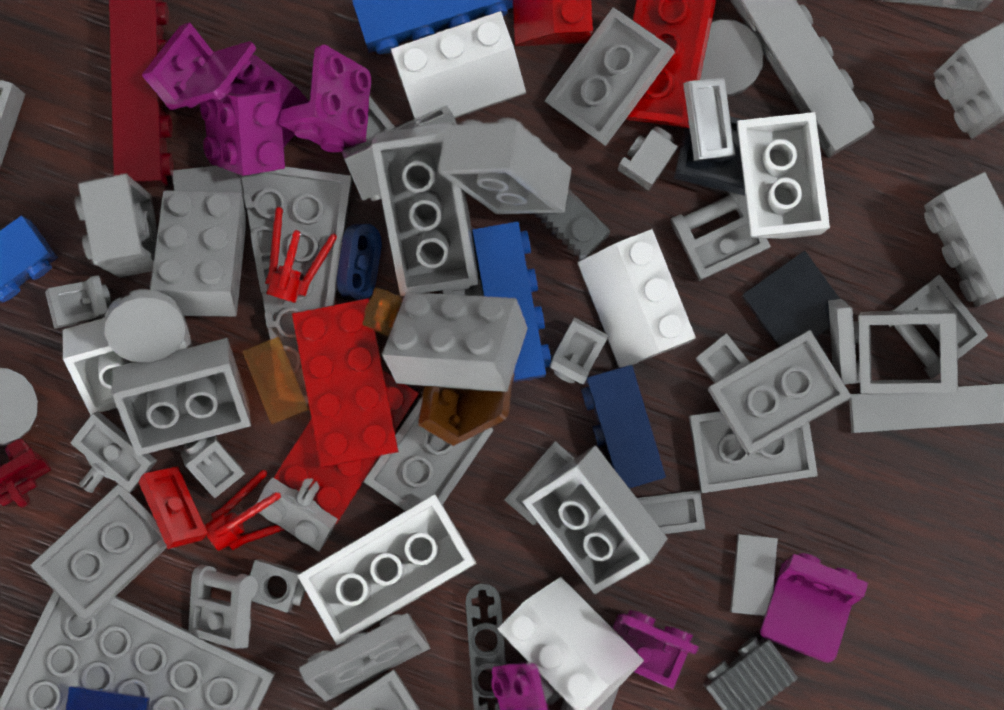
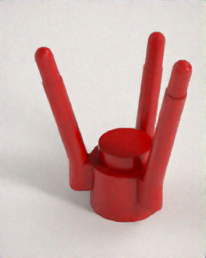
M277 207L273 222L269 271L265 280V284L269 285L266 294L296 303L299 294L306 296L312 279L337 240L336 234L329 236L301 281L299 279L302 272L292 269L301 236L299 230L293 232L284 265H279L278 267L283 209Z
M261 470L222 508L211 514L213 518L211 521L204 524L208 533V539L218 551L228 546L234 551L243 544L285 530L278 525H274L242 536L240 535L245 532L242 523L281 498L279 492H275L238 516L234 512L229 513L267 476L266 470Z

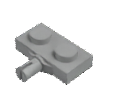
M99 411L92 413L70 442L86 456L92 466L85 477L79 482L82 488L87 486L84 490L93 493L103 477L115 480L130 493L139 485L138 481L144 473H148L157 462L149 453L136 456L129 436Z
M272 477L264 487L258 502L275 492H279L281 498L259 513L267 520L297 537L301 542L320 551L338 519L321 509L313 500L319 489V484L315 482L310 488L313 479L308 478L303 481L298 491L287 487Z

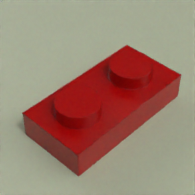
M178 466L144 473L138 483L167 549L202 541L208 533Z

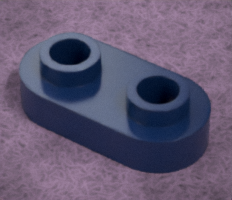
M353 224L346 229L343 235L336 283L339 293L348 300L368 299L375 290L382 240L377 228L371 224Z

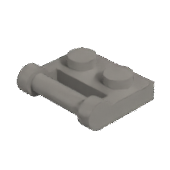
M729 192V196L684 217L682 214H679L670 219L672 228L679 238L699 281L771 247L767 238L751 237L747 202L744 195ZM735 209L739 213L740 219L696 240L690 231Z
M940 275L934 277L892 310L957 309V359L988 336ZM912 324L888 325L889 327L894 326L924 363L926 366L924 371L931 379L941 373V356L938 357ZM926 324L940 342V324Z
M203 564L197 566L192 574L188 631L200 639L234 649L248 648L249 631L251 629V599L258 591L256 578L244 574L236 577L220 573L214 567ZM215 587L230 591L231 602L210 597L211 588Z

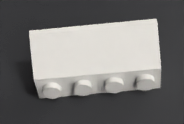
M433 495L297 576L335 643L339 645L344 643L350 636L363 632L477 563L436 495Z

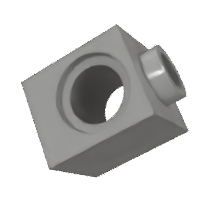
M263 559L255 560L250 576L256 578L258 591L251 601L286 613L290 612L294 605H301L306 592L297 576L303 572ZM274 575L282 577L287 583V591L283 597H274L268 590V582Z

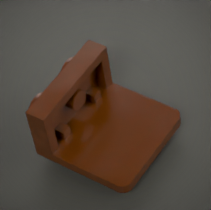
M514 372L507 392L424 385L418 425L450 445L455 446L503 422L510 411Z

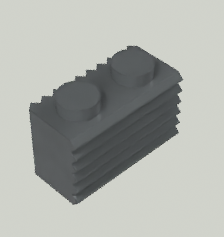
M569 188L565 213H536V218H541V223H546V228H552V234H557V239H562V245H568V250H573V255L578 256V261L587 258L610 234V230Z
M755 636L737 649L740 656L731 663L727 664L723 660L713 666L706 673L709 679L703 685L722 710H758L759 707L796 681L798 677L769 639L762 638L759 641Z

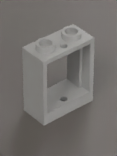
M957 309L860 312L859 321H853L855 345H859L860 360H856V383H860L861 394L958 393ZM940 324L941 380H872L870 325Z

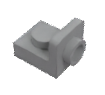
M216 436L186 443L184 451L181 453L185 466L214 498L245 474L242 467L219 443Z

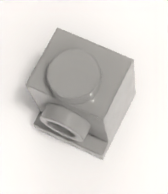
M655 126L646 139L641 135L638 136L627 155L632 157V160L630 161L624 157L619 164L618 171L649 191L674 155L678 146L672 143L674 138L668 132Z

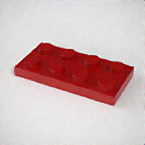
M716 0L636 1L633 21L672 47L675 53L625 120L690 128L683 83L701 79Z
M369 298L292 313L321 467L398 453L397 438Z
M384 371L396 433L420 394L405 384L396 383L394 377ZM311 418L274 478L287 487L298 491L305 479H313L310 488L315 482L319 484V489L313 500L321 509L338 519L335 524L337 525L380 456L322 468Z

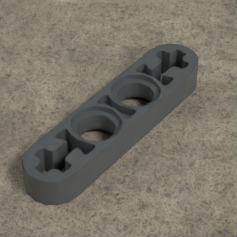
M480 583L474 585L466 595L465 604L474 710H488V701L480 704L479 696L484 698H494L496 696L493 690H485L479 685L478 676L484 669H492L495 666L506 664L504 635L498 630L503 624L499 592L488 583ZM479 590H486L487 596L494 597L495 602L488 605V618L496 615L497 624L482 622L473 625V617L481 619L480 607L472 604V598L478 597ZM490 629L495 632L498 643L494 649L482 651L476 646L475 636L480 630ZM495 701L496 710H500L498 701Z

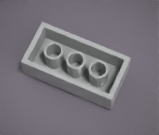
M453 122L376 133L371 144L400 296H405L406 292L426 293L478 285L479 267L466 193L438 172L445 128L447 125H454Z

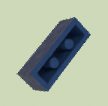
M629 365L588 377L585 381L587 387L581 389L582 397L587 411L594 409L598 422L597 425L592 426L598 448H606L609 463L628 488L666 478L633 366Z

